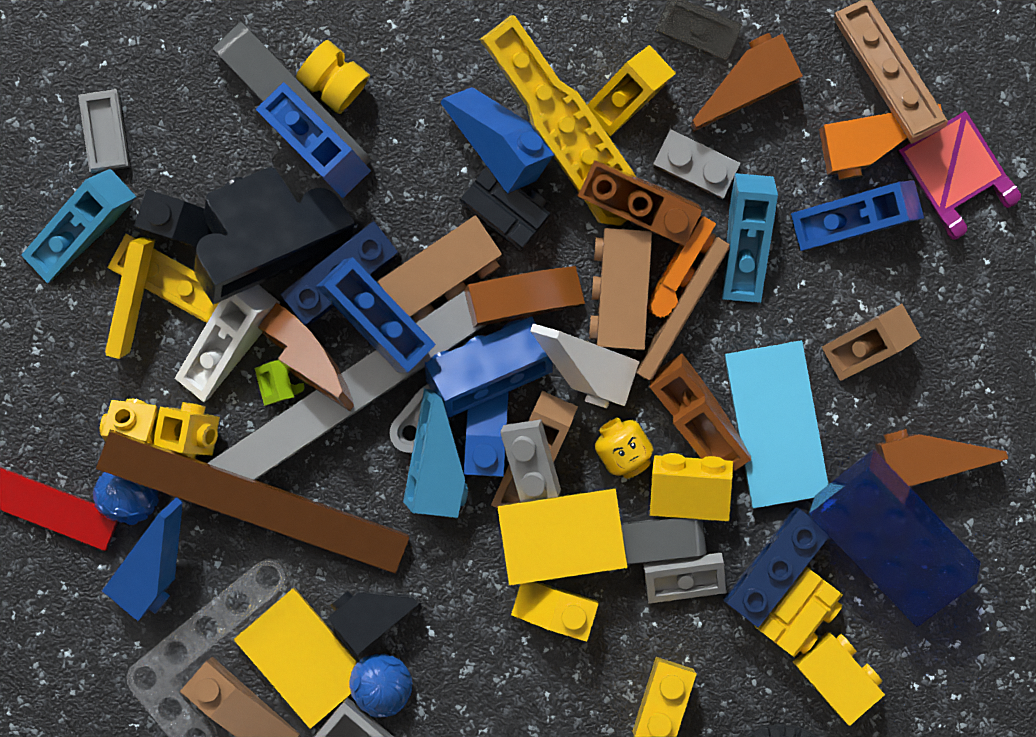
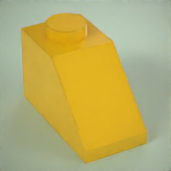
M649 45L627 61L587 106L609 136H612L648 103L676 73Z
M536 581L520 584L511 615L547 630L587 642L599 603L595 599Z

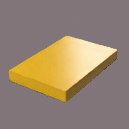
M615 488L497 506L509 585L628 568Z
M295 587L234 638V641L310 729L351 694L349 687L352 669L358 661Z

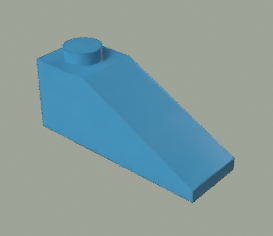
M111 169L86 179L21 256L48 284L122 215L136 199L135 194Z
M738 173L734 175L727 231V243L730 244V248L725 255L722 299L761 303L778 198L774 177Z
M424 388L403 503L412 513L458 518L460 506H464L467 500V484L465 483V477L442 398L432 389Z

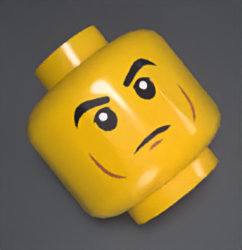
M615 418L599 429L602 435L595 443V450L609 473L615 476L623 475L624 478L628 479L640 474L651 464L649 458L653 453V446L637 421L627 420L621 422L619 418Z

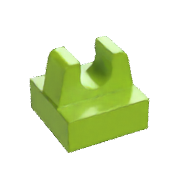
M279 360L254 368L264 406L293 398L294 395L304 390V383L297 385L290 383L289 371Z

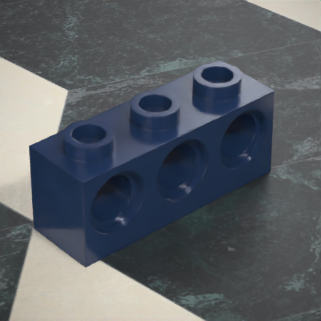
M373 221L280 295L305 326L310 327L335 307L316 286L343 259L353 257L371 277H374L401 255Z
M794 507L723 600L759 628L832 533L801 509Z

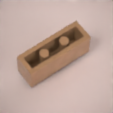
M475 215L387 274L378 283L409 317L417 323L434 312L435 309L432 304L444 296L449 302L461 294L467 287L465 282L475 275L483 279L500 267L497 260L503 256Z
M605 228L603 238H595L594 261H601L600 277L593 276L592 300H599L598 316H590L589 339H596V345L600 347L638 351L645 349L652 231Z

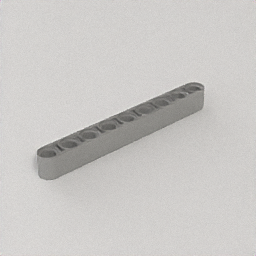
M463 291L416 323L436 345L408 373L397 372L375 350L341 373L354 402V407L351 411H348L316 390L208 462V464L257 480L424 368L425 362L429 361L435 354L451 350L486 325L473 328L465 292Z

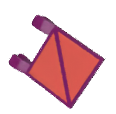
M966 111L949 120L945 128L913 144L910 143L898 151L952 240L960 238L968 230L967 225L954 208L989 187H994L1000 202L1005 208L1012 207L1021 199V193L1008 178Z

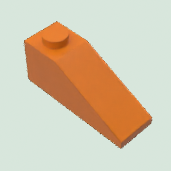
M892 113L825 124L819 129L827 175L838 174L839 180L862 176L861 169L869 167L907 138Z

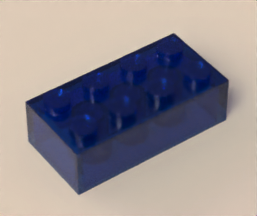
M874 449L815 495L809 515L916 627L920 626L978 582L981 562Z

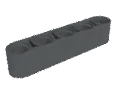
M241 21L212 48L262 102L284 82L366 165L372 161L357 142Z
M672 517L621 523L627 564L707 554L703 519Z

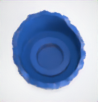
M106 472L99 476L93 491L94 507L111 521L117 520L129 525H135L138 521L146 520L148 515L153 513L159 501L158 490Z
M384 653L363 657L352 669L349 681L351 695L356 701L357 706L375 718L389 717L398 713L408 702L413 685L411 674L400 659Z

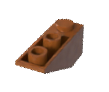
M594 160L578 193V197L683 246H686L702 213L699 204Z

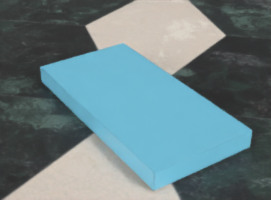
M802 340L724 354L738 434L751 455V461L744 464L751 507L758 508L830 495Z

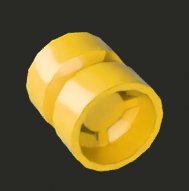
M325 40L303 63L297 72L296 79L312 93L320 91L322 93L321 101L337 114H340L360 94L369 81L370 74L354 61L346 63L344 61L345 53L331 41Z

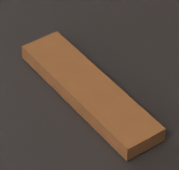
M860 0L835 12L834 21L911 144L945 128L948 120L871 0Z
M716 237L709 250L700 256L694 267L696 271L688 285L682 288L677 295L678 303L676 307L671 310L672 313H669V316H665L641 356L636 375L646 380L653 379L728 252L730 244Z

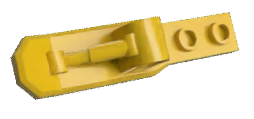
M510 15L479 39L527 106L530 117L529 123H531L537 134L552 150L554 158L578 192L594 160L635 176L577 91L559 80L515 15ZM585 200L599 223L621 226L627 221V219Z

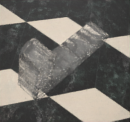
M267 558L254 565L128 670L127 685L168 737H188V732L191 728L201 729L206 737H217V730L212 721L180 692L183 686L176 676L286 586L289 579V571L281 560ZM264 566L274 567L278 571L280 579L275 587H267L261 582L260 571ZM234 591L243 592L248 597L249 605L245 612L235 611L231 607L229 598ZM203 616H209L216 620L218 631L214 637H208L201 633L199 622ZM178 641L185 645L187 649L185 661L178 662L171 658L169 646L172 642ZM141 667H150L155 671L157 680L154 686L148 687L140 682L138 673ZM165 698H176L180 702L182 708L180 716L172 717L165 713L163 709Z

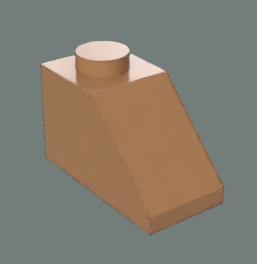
M900 304L822 346V349L841 381L900 352L919 340L921 336L903 304Z

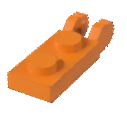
M699 217L686 246L680 244L650 294L651 298L648 300L647 309L651 316L665 318L676 307L678 300L675 291L679 286L685 288L696 271V268L691 265L699 252L704 255L709 250L716 237V234L712 233L716 223L710 219Z

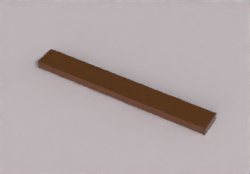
M111 429L96 465V469L392 573H396L409 540L408 534Z

